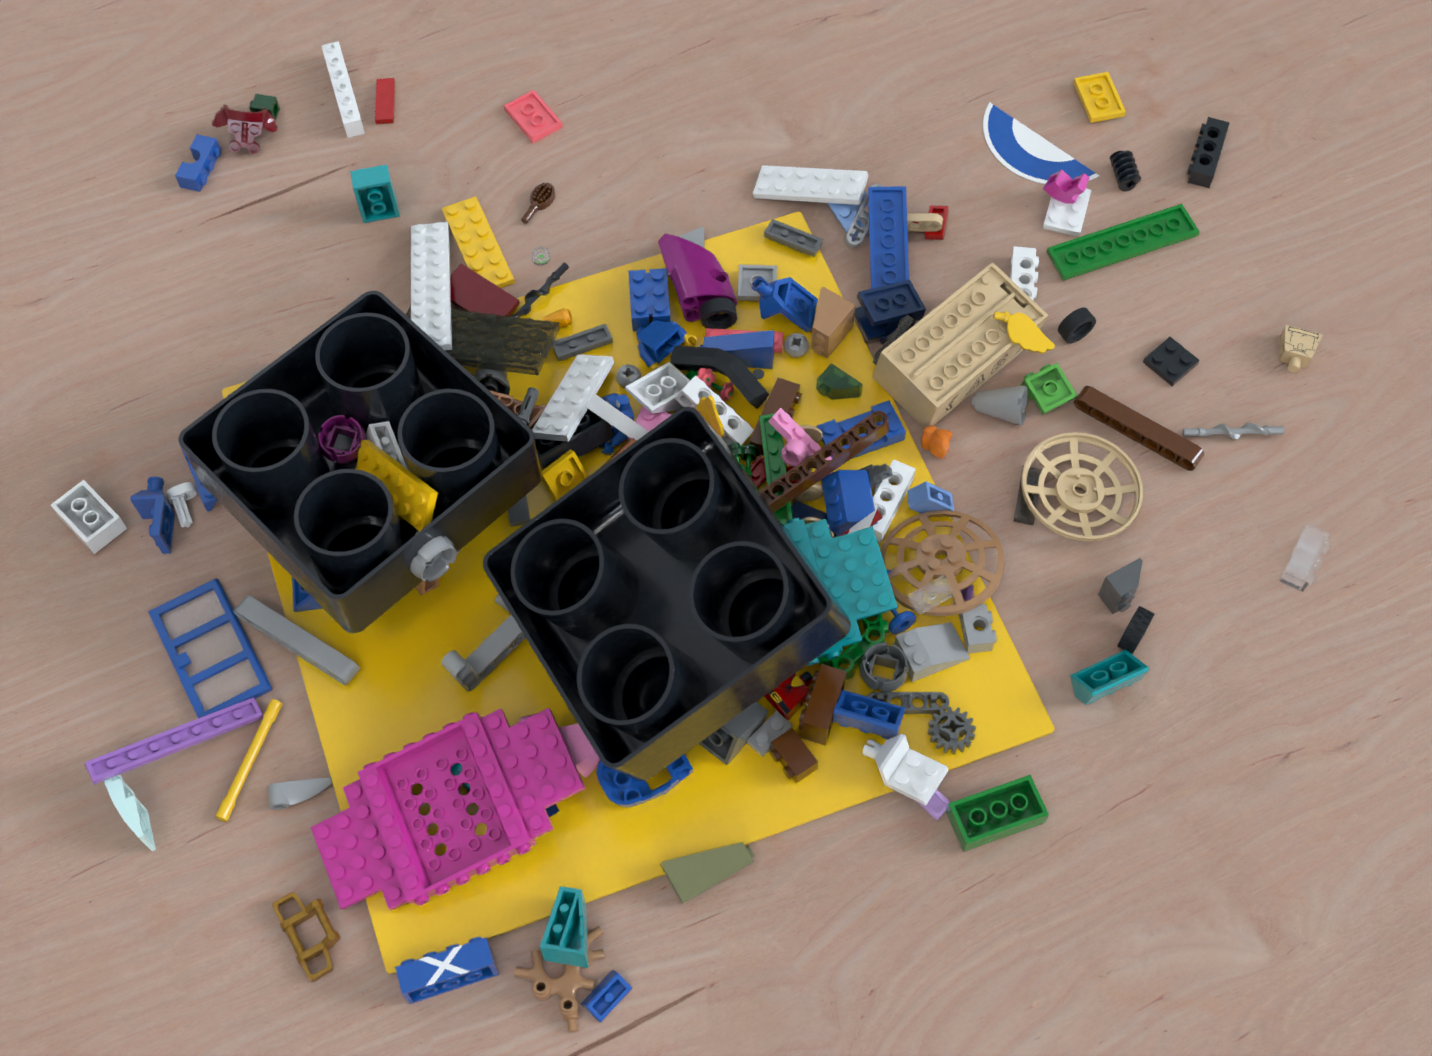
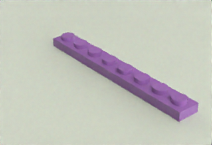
M253 697L85 762V767L94 785L260 720L263 714Z

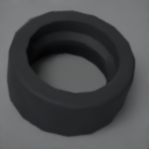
M727 298L710 299L704 302L699 309L701 323L705 328L727 329L737 321L735 303ZM716 313H724V314H722V315H717V316L713 315V314H716Z
M1079 308L1062 320L1058 326V333L1067 343H1075L1093 329L1096 319L1087 308Z

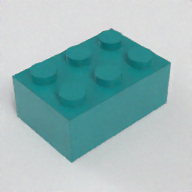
M387 164L350 171L352 187L363 223L400 217L398 202Z

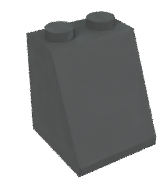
M755 702L699 744L724 764L728 765L746 745L747 739L763 725L768 711Z

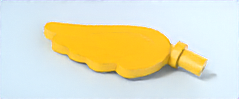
M994 312L993 319L1002 320V322L1007 323L1009 339L1013 344H1019L1021 349L1030 350L1031 352L1037 351L1040 354H1044L1046 350L1051 351L1054 349V343L1024 313Z
M712 396L702 397L696 405V410L700 412L722 438L724 436V428L716 409L715 400Z

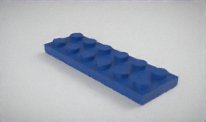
M906 186L868 187L871 289L909 280Z

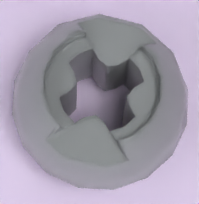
M794 333L786 338L784 348L788 355L798 358L807 352L809 343L805 336Z
M630 364L620 367L616 375L617 382L623 388L641 378L639 369Z

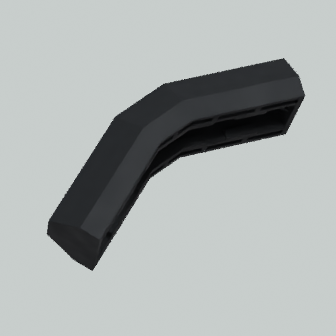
M674 346L670 363L678 370L699 371L700 368H710L712 372H719L727 376L756 409L769 396L766 389L738 357L720 348Z

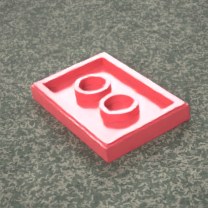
M534 90L504 105V110L532 143L563 128L562 122Z

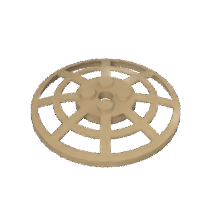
M1077 432L1052 436L1033 449L1023 467L1021 488L1028 508L1045 527L1063 537L1087 542L1112 538L1122 533L1131 525L1141 508L1143 484L1135 464L1119 447L1101 437ZM1066 442L1070 444V454L1058 456L1050 462L1042 454L1045 449L1053 445ZM1078 442L1095 445L1104 449L1109 454L1103 461L1089 455L1078 454ZM1037 459L1044 467L1039 476L1038 486L1027 485L1028 471L1032 462ZM1115 459H1118L1128 471L1133 482L1132 485H1120L1117 476L1109 468V465ZM1071 460V469L1063 473L1054 467L1061 462ZM1079 461L1091 463L1097 466V468L1093 472L1080 468ZM1048 472L1057 479L1055 488L1044 487V481ZM1103 472L1110 478L1114 487L1104 488V484L1099 478ZM1080 487L1085 493L1079 494L1075 488ZM1135 492L1134 506L1128 519L1116 514L1122 502V494ZM1028 493L1039 495L1043 506L1051 514L1045 519L1037 511ZM1115 495V503L1112 510L1101 504L1104 496ZM1046 496H1056L1061 505L1054 510L1048 503ZM1067 510L1077 513L1080 522L1071 521L1062 515ZM1096 510L1105 517L1089 522L1087 513ZM1059 520L1066 525L1082 528L1083 535L1066 532L1053 524ZM1110 520L1121 525L1118 529L1104 535L1093 536L1091 528L1101 526Z

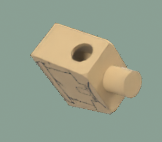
M1285 325L1280 336L1279 360L1288 363L1287 369L1293 373L1299 372L1300 367L1307 368L1323 334Z

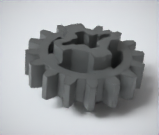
M949 706L947 712L941 708L939 715L934 713L932 716L933 720L929 721L928 735H933L930 742H937L936 749L943 747L945 754L948 749L951 750L952 754L956 753V749L964 752V745L969 748L972 743L970 740H974L975 737L973 732H975L976 726L971 725L973 718L967 719V712L959 713L960 708L958 707L955 711H952L951 706ZM946 719L945 723H941V724L938 726V724H939L941 721H943V720ZM964 735H966L961 741L958 742L959 737H963Z

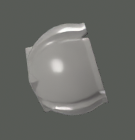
M438 536L430 540L418 551V555L412 560L411 572L424 582L436 580L450 569L449 563L455 562L457 550L447 536Z

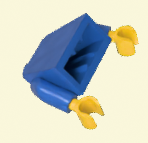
M655 320L647 327L640 326L636 332L639 343L637 348L640 357L648 368H652V371L661 367L655 363H660L673 351L674 346H679L685 340V346L693 347L690 342L696 345L697 338L694 335H687V332L674 321L662 322Z

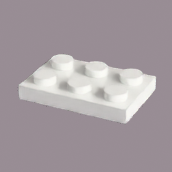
M1086 189L1079 195L1076 202L1071 204L1060 202L1051 197L1043 229L1080 237L1091 190Z

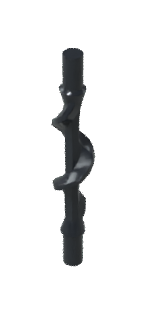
M564 262L555 272H552L551 276L546 279V283L539 290L529 291L525 295V304L515 314L509 316V319L499 329L506 333L516 324L519 317L527 315L531 311V305L540 296H546L550 293V287L553 282L559 280L569 266Z

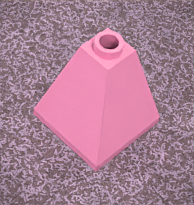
M579 724L559 727L577 770L586 778L601 761Z

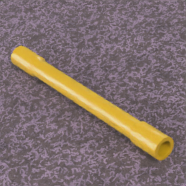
M270 700L260 726L226 797L221 802L215 818L224 822L228 821L236 804V799L283 705L280 701Z

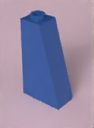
M772 330L704 337V343L700 345V347L720 348L738 357L746 367L773 369L774 331Z

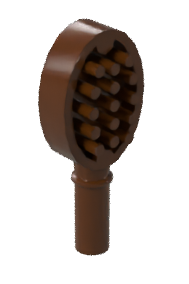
M542 183L533 189L530 195L531 206L521 219L523 223L527 224L537 210H544L553 203L555 190L552 184Z

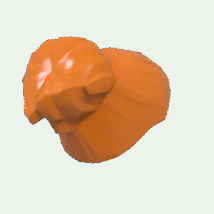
M933 425L927 426L923 430L921 446L925 450H929L936 458L945 459L944 456L948 452L950 439L953 434L949 430L937 429Z

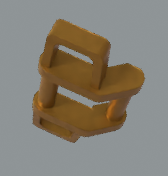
M291 892L273 902L272 907L280 921L282 931L286 932L297 954L296 959L299 965H302L308 979L311 982H315L334 970L328 950L341 937L338 931L334 930L326 915L321 898L310 902L305 907L295 892ZM291 900H296L302 911L284 920L280 912V906ZM316 915L327 936L320 943L305 951L294 927ZM324 953L327 961L326 968L311 974L306 963Z

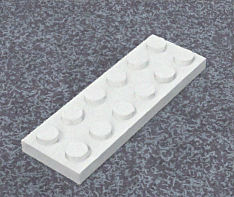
M762 165L753 196L758 199L860 205L868 180V172Z
M577 354L532 429L535 439L569 442L588 409L585 405L593 394H597L614 364L613 357Z

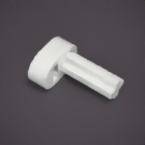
M185 482L170 488L166 492L169 503L175 507L182 528L185 526L188 528L191 526L190 524H193L186 501L197 495L194 484L192 482Z

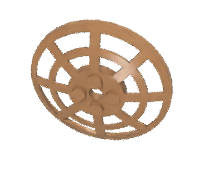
M929 511L910 517L890 532L881 547V554L885 564V554L888 545L899 546L897 554L898 566L890 570L891 572L888 574L889 580L902 574L908 583L917 588L912 600L898 591L890 580L895 600L904 607L924 615L952 616L978 607L993 595L1004 573V552L996 534L979 519L957 511ZM940 516L960 518L957 523L947 521L930 522L929 520L930 517ZM919 520L922 523L921 526L906 535L904 539L894 537L900 530L911 523ZM969 521L979 526L993 540L981 541L965 525ZM933 527H951L952 530L948 535L936 534ZM923 530L926 531L928 538L924 539L921 543L911 541L916 534ZM962 531L970 536L974 542L963 544L957 539V536ZM905 548L916 550V559L904 563L903 555ZM986 548L997 549L998 565L995 575L983 569ZM979 551L977 565L966 560V552ZM939 554H944L947 556L945 559L942 560L936 558V556ZM918 567L924 574L922 581L919 582L912 577L908 570ZM963 569L972 572L967 579L957 583L955 576L961 573ZM979 576L990 582L980 594L964 602L960 590L970 586ZM932 579H947L949 586L935 587L929 584ZM926 592L932 594L952 593L956 604L933 606L923 604L921 601Z

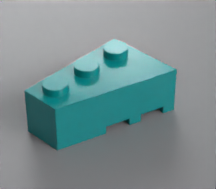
M560 886L540 944L545 961L589 968L586 902L581 889Z

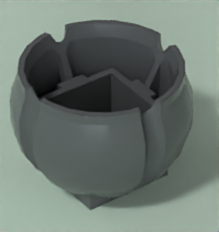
M885 642L871 646L863 654L859 668L860 675L864 683L872 690L879 689L881 693L892 692L906 681L909 671L908 660L904 652L893 644L889 647ZM874 665L895 669L893 679L889 680L872 675Z

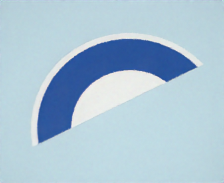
M989 102L983 121L985 139L995 157L1009 170L1026 179L1046 184L1049 177L1060 170H1063L1072 179L1084 173L1090 178L1089 181L1100 176Z

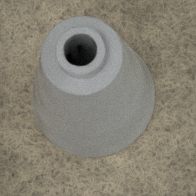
M1021 385L978 391L972 397V407H975L977 412L1017 425H1023L1026 416L1024 411L1028 401V390L1026 386Z

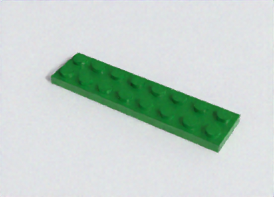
M1179 204L1048 247L1047 254L1064 281L1196 237L1200 231L1183 204Z

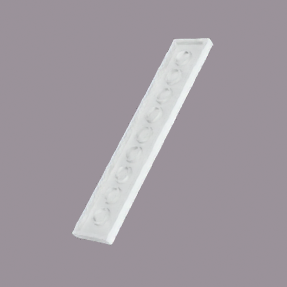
M448 222L418 224L411 226V320L444 350H452Z

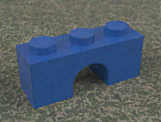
M197 134L190 146L194 160L197 161L194 163L182 162L175 177L180 188L201 192L222 150L216 138Z

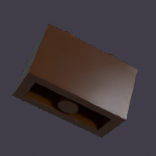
M793 728L771 742L770 754L776 762L779 761L784 767L783 772L788 779L792 778L795 783H798L817 770V759Z

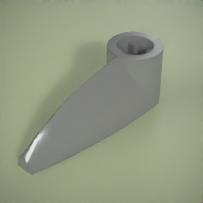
M331 777L270 784L268 786L269 809H286L289 805L312 798L331 784Z

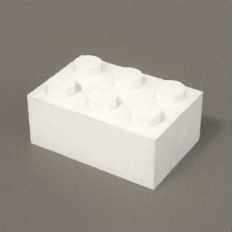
M82 480L51 504L59 518L93 554L97 553L127 529L121 518L85 480Z

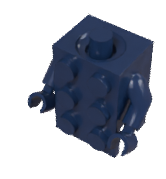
M906 280L858 292L857 298L862 307L855 308L854 316L867 341L881 338L880 343L882 345L888 342L883 346L885 349L892 341L898 339L923 318L926 308L912 282Z

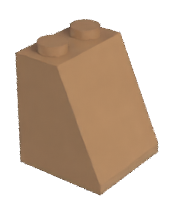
M822 287L820 290L813 324L811 349L817 355H822L828 359L853 328L855 304L825 287Z

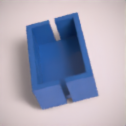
M667 268L649 269L650 273H646V270L628 271L633 331H637L640 326L647 327L649 325V316H653V321L671 322Z

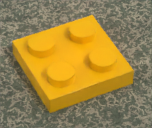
M571 449L541 471L542 479L555 501L588 478L577 455Z

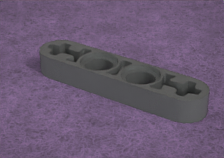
M871 692L866 696L883 702L884 699H887L886 703H890L892 699L897 698L902 702L900 707L905 708L904 714H939L941 708L946 712L949 706V698L942 692ZM916 698L921 699L924 705L916 708L912 705V700ZM927 699H930V707H927ZM937 699H940L941 703H943L942 707H938Z

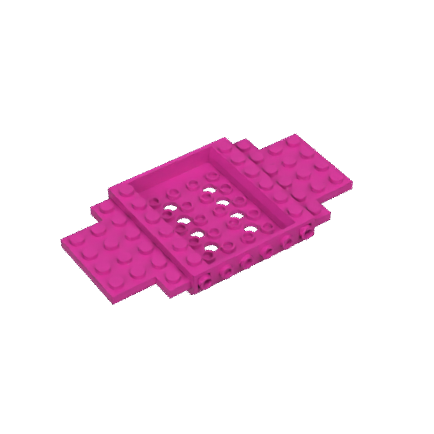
M501 708L484 717L477 712H472L464 715L462 720L456 723L446 724L442 730L436 733L426 734L422 740L416 743L406 744L397 753L386 754L383 760L377 763L371 762L365 765L364 769L358 772L360 779L343 787L350 808L310 828L340 909L344 910L382 891L388 908L394 910L406 903L417 906L423 905L430 901V897L436 894L438 896L450 891V887L456 884L463 885L470 881V877L476 874L483 875L491 870L490 867L496 864H505L511 860L510 857L516 854L522 855L529 852L531 847L536 845L535 838L554 829L545 809L584 790L585 786L550 708L511 727ZM459 763L462 765V772L454 776L451 773V768L454 764ZM420 783L423 786V791L420 795L415 796L412 794V787ZM468 783L471 790L469 794L463 796L460 794L459 788L462 784ZM424 803H429L431 806L429 814L421 815L419 811L420 806ZM472 803H477L479 806L478 813L473 816L469 815L467 812L468 806ZM432 823H437L439 826L438 833L430 836L427 832L428 826ZM480 823H485L487 826L486 833L478 836L475 831L476 826ZM440 843H444L447 846V851L442 856H438L435 852L436 846Z

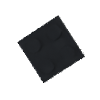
M1169 337L1146 356L1143 363L1168 384L1174 386L1197 366L1200 360L1172 337Z

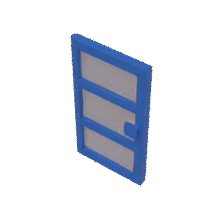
M213 579L148 611L198 718L253 697L256 699L273 689L237 616L233 612V608L219 579Z

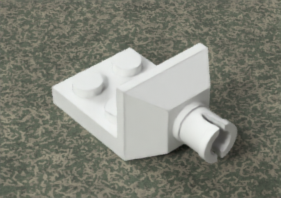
M903 734L886 740L883 745L869 739L867 744L870 747L865 744L863 748V755L876 761L885 786L925 806L948 772L947 766L910 749L906 736Z

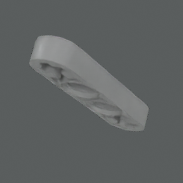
M875 183V184H873L871 187H884V186H882L881 184ZM868 191L844 238L845 244L850 248L859 246L869 228V212L864 208V205L868 204ZM857 220H864L866 226L859 227L857 225ZM856 231L858 232V234L855 238V242L851 241V239Z

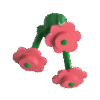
M700 368L698 372L691 370L686 374L690 381L696 375L705 382L708 388L712 386L720 390L719 395L724 402L729 400L734 394L735 388L731 381L729 383L726 382L723 387L713 383L716 376L710 368Z

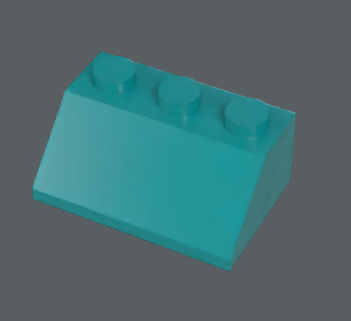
M1125 649L1071 674L1070 678L1075 697L1087 705L1141 680L1149 671V668Z

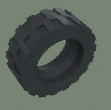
M1139 606L1117 647L1123 650L1126 649L1133 655L1155 613Z

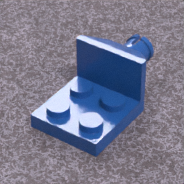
M760 276L753 281L752 290L760 294L759 306L762 319L781 313L805 332L812 330L818 301L814 295L791 277L768 283Z
M153 476L147 480V490L135 493L131 496L130 500L142 519H153L152 525L149 526V535L154 539L156 546L159 547L163 554H170L175 513L163 492V479Z

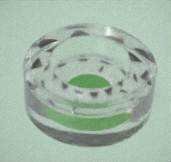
M545 247L535 248L531 252L533 263L538 266L546 265L550 261L549 250Z

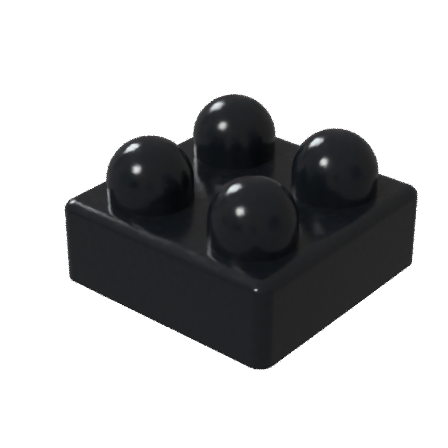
M368 291L362 294L183 429L179 435V444L202 485L310 596L349 633H359L365 630L423 581L411 572L410 567L413 558L418 555V551L426 543L438 536H447L457 552L460 551L538 486L542 479L533 431L384 294L378 291ZM336 415H345L347 419L352 417L363 426L365 433L369 424L389 421L407 469L438 492L431 523L421 531H418L406 520L400 521L387 487L374 475L355 469L358 459L345 464H340L337 460H328L323 455L317 439L318 434L321 433L320 428L326 420ZM338 434L333 448L349 452L354 438Z
M683 407L677 410L488 551L483 560V568L602 763L638 781L649 780L842 640L849 633L851 622L846 612L723 439L693 407Z

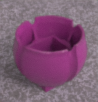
M336 415L326 420L320 428L321 433L317 437L323 455L330 461L337 460L340 464L350 463L358 459L361 441L367 440L363 426L352 417L347 419L345 415ZM338 434L354 438L349 452L333 448Z

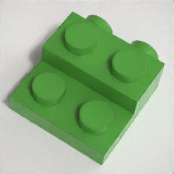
M1058 363L1052 366L1047 364L1040 368V372L1036 374L1034 372L1027 374L1023 377L1024 380L1020 384L1027 387L1029 400H1034L1042 415L1077 397L1076 392Z

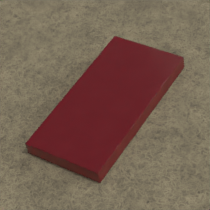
M462 263L450 275L451 302L495 331L500 328L520 304L517 298Z

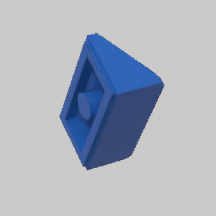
M612 970L581 1002V1005L601 1023L632 987L617 971Z

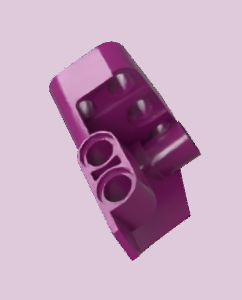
M665 233L659 239L658 244L670 280L673 281L686 321L700 320L699 309L701 305L713 298H727L735 303V307L737 306L738 301L731 286L729 275L723 270L713 253L691 241Z

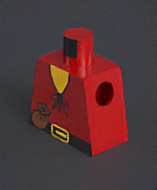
M808 671L799 677L795 673L764 697L776 711L789 720L806 703L809 691L807 686L812 683L813 676Z

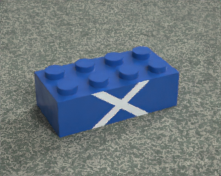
M486 937L472 938L467 944L461 946L459 944L448 946L446 951L440 953L429 952L421 959L415 961L414 959H408L401 962L400 966L395 967L402 995L409 1004L499 975L492 949Z

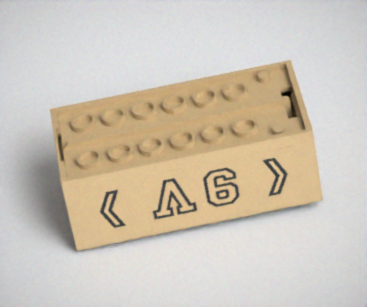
M992 262L885 348L879 356L872 378L924 429L927 426H934L1024 351L1019 344H1013L1009 339L1007 323L1002 322V320L993 319L994 312L1024 313L1032 319L1040 330L1048 314Z

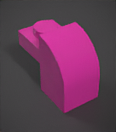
M1060 170L1049 177L1043 189L1055 200L1071 204L1075 203L1079 195L1086 190V184L1090 178L1084 173L1072 179L1063 170Z

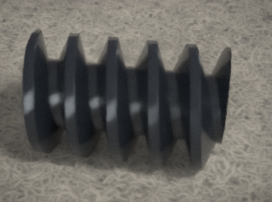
M1131 151L1114 152L1110 155L1109 159L1119 189L1125 192L1130 191L1141 180L1133 153Z

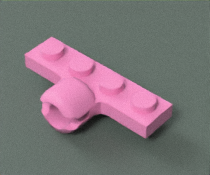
M782 408L768 421L787 441V444L781 451V456L788 466H797L821 449L818 443ZM827 457L825 460H832L833 458Z

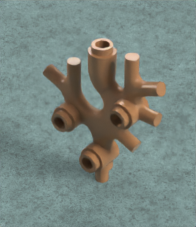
M599 926L587 933L589 967L592 965L593 960L605 958L603 949L595 951L589 949V944L604 934ZM540 950L531 951L533 966L529 969L516 967L515 976L528 978L533 982L532 991L535 998L539 1001L548 1000L552 994L558 995L561 999L559 1009L564 1022H567L569 1033L578 1031L576 1020L579 1019V1006L575 999V994L579 988L593 990L595 980L585 979L580 975V968H586L563 964L564 972L561 976L551 978L543 970ZM540 986H545L543 991H538ZM567 1004H572L570 1009H565Z

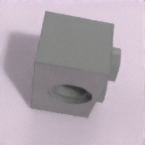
M981 604L970 611L959 614L967 653L992 651L994 643L997 642L995 630L991 629V623L993 622L992 613L987 610L986 604ZM980 626L983 628V630L978 631L974 627Z

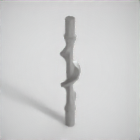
M1246 423L1241 428L1229 429L1226 424H1219L1211 429L1198 427L1182 430L1183 436L1209 437L1212 434H1228L1234 440L1239 439L1240 435L1248 433L1266 436L1269 434H1284L1283 426L1269 427L1266 425L1260 427L1253 423Z

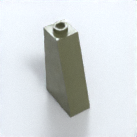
M743 842L667 860L662 862L660 866L683 904L753 863L752 857H754V853L748 844L744 845Z

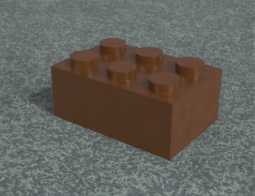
M821 664L819 671L815 670L812 679L813 685L807 693L805 701L807 703L805 709H802L799 718L800 724L798 729L801 730V738L826 746L833 725L834 709L842 690L845 688L847 671Z

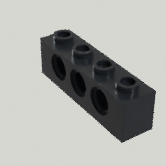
M1208 117L1206 124L1202 123L1199 132L1202 137H1198L1195 145L1198 151L1194 150L1191 158L1194 164H1190L1187 175H1190L1188 183L1210 188L1230 122Z

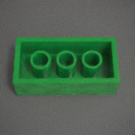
M1031 774L948 803L946 814L963 852L1044 824L1049 816Z

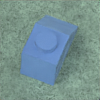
M927 481L907 490L909 508L918 513L938 510L954 511L952 493Z

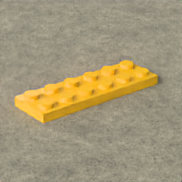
M475 196L443 207L442 213L446 222H448L450 231L466 266L500 288L514 284L513 275L477 197Z
M362 440L355 469L368 472L381 480L390 492L397 514L418 531H421L432 521L438 492L370 440Z

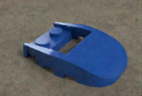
M685 754L666 767L672 779L652 791L646 781H638L605 766L602 761L599 762L597 767V778L609 800L622 807H633L666 794L693 772V768Z

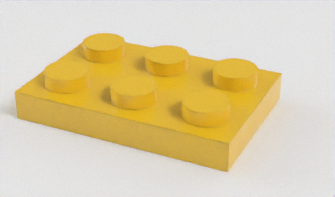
M1109 72L1074 78L1073 84L1090 123L1125 117L1126 110Z

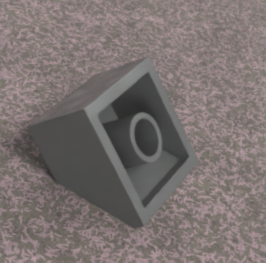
M1141 558L1105 577L1098 596L1112 614L1118 611L1124 612L1131 606L1130 603L1135 597L1134 594L1139 584L1143 562Z

